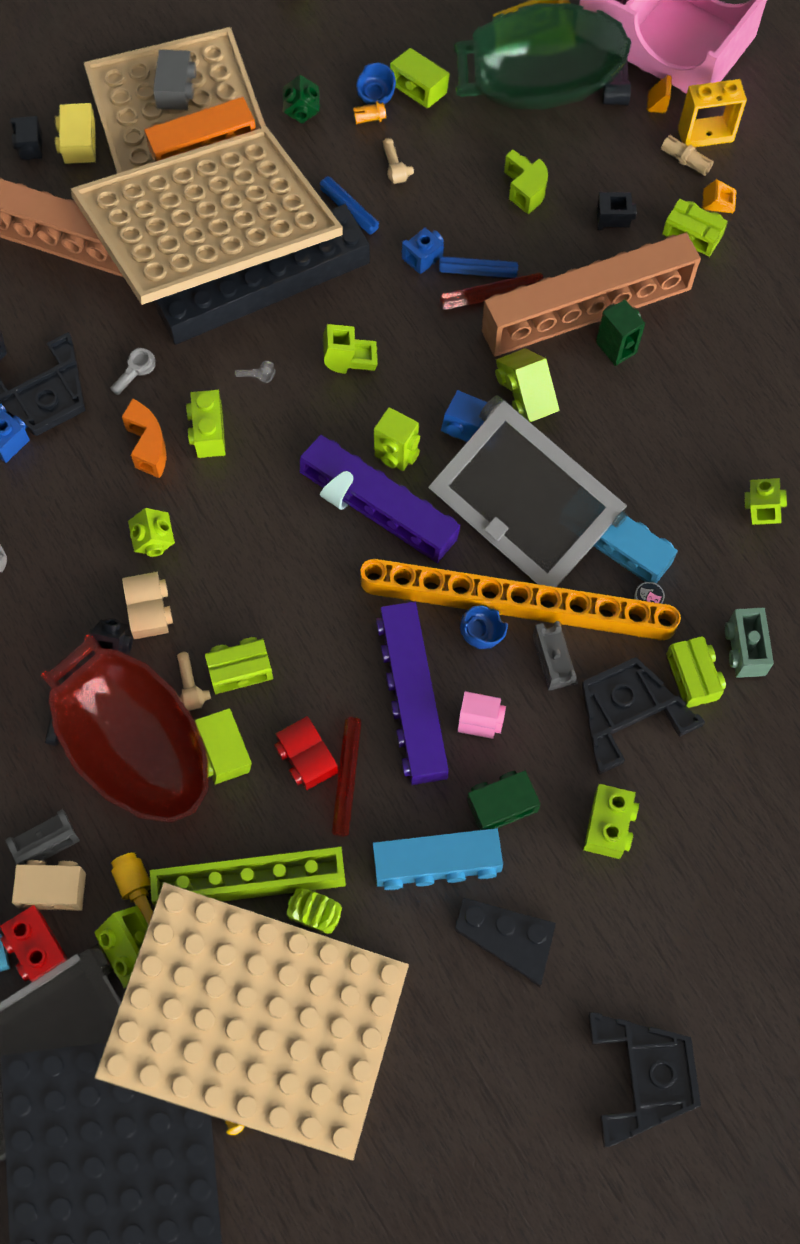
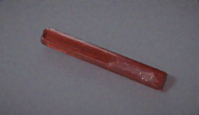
M535 273L440 295L441 306L444 310L483 302L493 295H502L514 291L519 286H528L540 282L544 277L542 273Z
M347 717L344 724L332 833L337 836H348L361 731V719L356 717Z

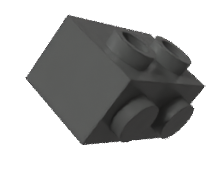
M159 50L153 89L157 109L188 110L189 99L194 97V85L191 81L196 79L197 73L196 62H192L190 51Z

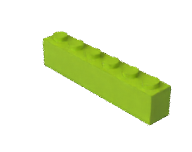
M341 847L150 870L151 899L154 906H156L164 883L221 902L294 893L298 888L312 891L346 886Z

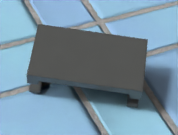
M555 621L553 627L546 629L544 623L535 625L533 640L548 691L576 685L578 683L560 622Z
M63 809L57 811L58 815L15 838L10 836L5 839L16 864L26 865L28 860L44 861L80 841Z

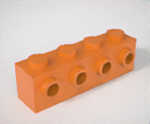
M240 97L162 124L154 125L144 129L149 151L154 162L254 131L256 127L255 120L244 97Z

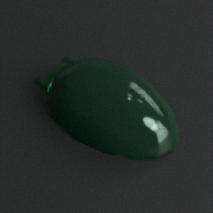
M533 4L519 7V11L510 12L505 15L501 13L493 17V21L482 27L479 26L473 33V40L459 41L454 44V51L457 53L458 86L456 87V94L458 96L483 95L491 102L512 109L544 110L583 101L612 82L622 70L631 48V40L627 37L622 23L601 10L593 12L585 10L583 6L576 4ZM467 53H474L475 83H468Z

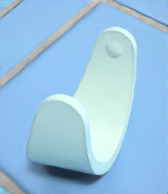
M348 471L342 472L322 489L320 496L338 509H345L348 504L342 500L353 482V475Z

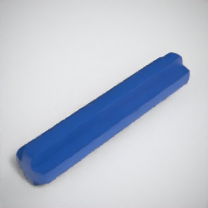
M329 176L321 180L320 189L338 206L346 204L355 221L368 234H373L378 230L379 222Z
M442 256L439 260V271L443 273L515 278L518 274V263Z

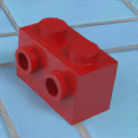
M36 906L29 907L0 926L4 933L0 940L9 954L13 952L16 954L20 962L15 966L25 982L29 979L31 982H34L68 960L44 916Z

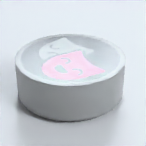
M654 582L642 583L634 594L635 600L663 604L665 598L663 589Z

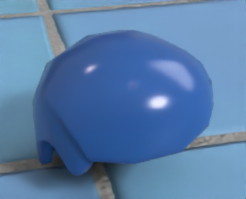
M380 62L366 65L357 79L358 97L369 105L376 104V101L386 104L392 98L396 87L395 74L390 67Z
M484 605L472 606L462 615L460 631L464 640L477 649L494 647L506 637L508 623L501 620L499 611L489 609Z

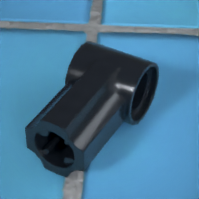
M613 55L611 58L606 59L603 104L629 105L631 81H628V60L624 59L622 55Z

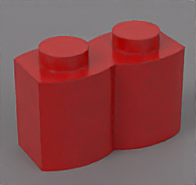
M308 716L275 733L278 742L274 744V747L282 761L287 758L292 765L289 773L297 786L303 784L304 788L309 790L339 773L334 758Z

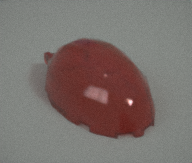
M88 634L84 637L85 641L50 672L45 671L42 674L43 679L52 688L49 696L50 710L53 718L52 724L55 735L58 736V740L65 750L64 753L75 771L102 797L116 806L129 811L138 818L172 823L196 813L208 792L209 758L196 721L174 688L150 666L118 650L103 649ZM92 651L96 653L61 685L59 684L58 680Z

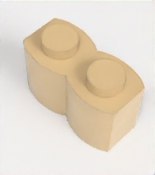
M158 572L122 578L133 638L140 639L169 633L168 624H173L170 606L164 607L163 597H168L165 579L160 580Z

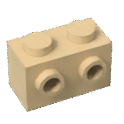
M28 860L26 865L16 864L12 903L18 909H28L34 905L39 910L82 911L86 872L81 866H78V863L73 861H59L58 865H46L44 861Z

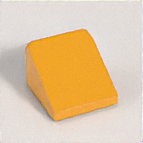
M666 75L649 90L647 111L666 113L671 97V75Z
M717 179L704 188L702 206L704 210L726 213L735 212L736 189Z

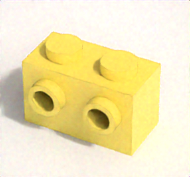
M91 103L60 105V116L55 117L56 129L59 132V137H55L57 153L62 154L64 164L96 162V122Z

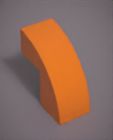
M132 399L122 419L126 431L141 436L131 453L136 469L160 478L166 464V446L160 425L154 414L146 406Z

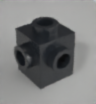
M101 619L94 629L89 630L87 636V646H89L88 660L117 666L126 653L129 654L132 649L133 637L129 636L130 625L120 623L117 619Z

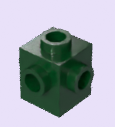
M299 74L283 87V112L289 117L303 124L320 111L318 85Z

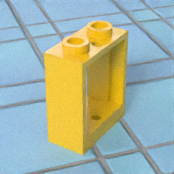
M740 79L691 85L688 87L678 126L682 143L688 146L700 147L734 142L747 101ZM726 105L723 116L696 119L698 109Z

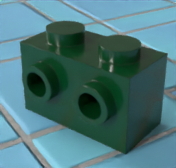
M625 299L618 304L613 303L609 305L602 313L596 343L615 366L638 352L645 327V322L641 318L639 311L632 307Z
M515 770L500 776V781L490 785L488 782H482L471 788V792L467 796V803L479 830L500 828L538 812L541 803L526 771L517 773Z

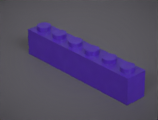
M320 435L300 456V473L322 488L342 472H350L353 475V482L346 491L342 501L437 564L457 541L460 525L454 518L442 514L433 508L428 501L419 499L410 493L405 486L396 484L387 478L382 471L373 469L364 463L359 456L350 454L341 448L336 441L329 440Z
M416 601L381 607V618H376L378 635H384L386 645H381L383 663L389 662L391 671L386 673L388 690H394L396 698L395 701H391L393 718H399L401 729L396 730L399 748L405 747L406 758H402L404 777L410 776L411 785L447 780L449 773Z

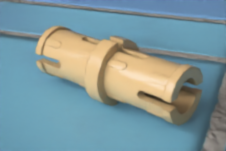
M669 135L662 144V151L678 159L681 165H687L703 176L710 171L714 163L713 160L697 152L694 146H688L672 135Z

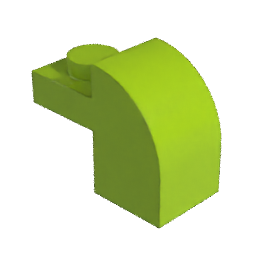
M515 150L510 151L506 155L504 172L513 179L510 186L509 200L529 214L541 204L545 197L548 170L540 158L531 164L525 156L520 155Z
M326 325L323 334L324 363L329 369L342 374H346L348 368L375 371L377 367L376 341L355 339V329L353 326Z

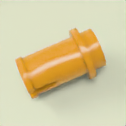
M376 101V104L353 107L356 125L375 120L382 122V119H386L384 102L379 103Z

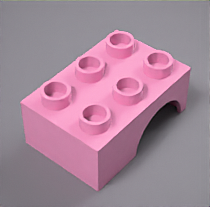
M580 0L575 33L593 42L601 49L608 50L615 55H622L624 59L636 65L644 72L651 73L660 79H663L666 75H671V85L687 94L688 87L691 85L722 81L756 37L767 0H750L742 4H728L719 0Z

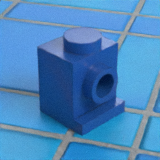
M427 228L422 229L409 241L405 240L402 242V259L421 275L443 256L444 240L442 236L435 230L430 232Z

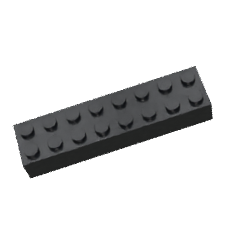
M344 204L330 210L343 227L342 235L154 300L153 304L174 344L177 345L370 263L369 242L347 205Z

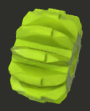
M298 888L289 900L286 914L290 920L312 930L329 934L333 933L335 926L338 925L342 907L334 899L328 898L325 895L308 889Z

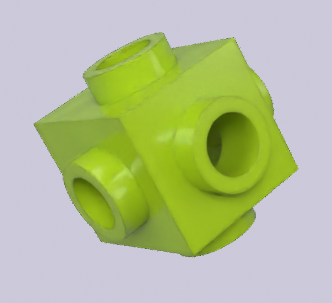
M780 478L750 480V492H745V509H751L752 525L782 523L781 507H787L786 490H780Z
M144 508L128 521L134 552L155 557L162 555L167 548L175 543L168 512Z

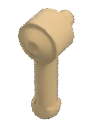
M386 138L383 140V148L389 162L388 178L392 184L406 182L408 176L414 174L413 166H406L403 162H399L393 139Z
M181 652L177 655L183 684L180 696L181 705L186 708V711L202 708L204 702L211 699L210 691L201 690L195 686L189 653Z

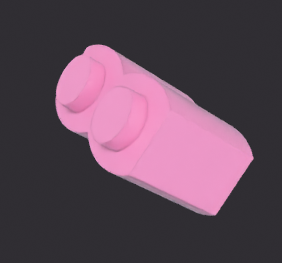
M465 691L458 732L490 739L494 738V733L501 734L506 706L500 705L501 698Z

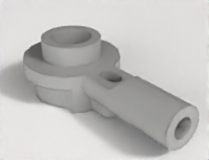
M138 348L131 352L127 361L129 367L110 387L116 395H119L137 375H146L153 371L156 360L151 351Z

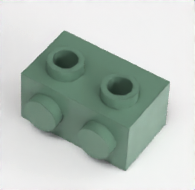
M765 608L735 609L729 621L725 623V636L727 640L731 641L732 648L729 652L730 667L735 668L736 678L766 676L774 661Z

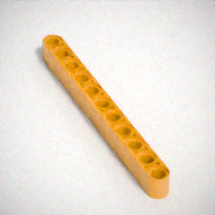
M380 559L367 560L360 569L363 590L378 596L467 610L472 606L484 605L489 609L498 610L499 615L549 623L559 621L562 625L657 640L670 639L675 634L681 620L679 611L674 606ZM370 574H378L379 576H381L377 580H371L367 578V576ZM400 578H405L410 582L405 585L398 584L396 580ZM427 583H435L438 585V587L435 589H428L424 585ZM457 587L465 588L467 592L464 594L456 593L454 589ZM493 592L496 597L486 598L483 596V593ZM520 596L525 599V602H514L512 597ZM550 601L554 604V607H544L541 602ZM570 606H580L583 609V611L575 612L570 608ZM608 610L613 616L605 617L600 611ZM629 615H638L642 621H633ZM659 619L668 620L671 626H663Z

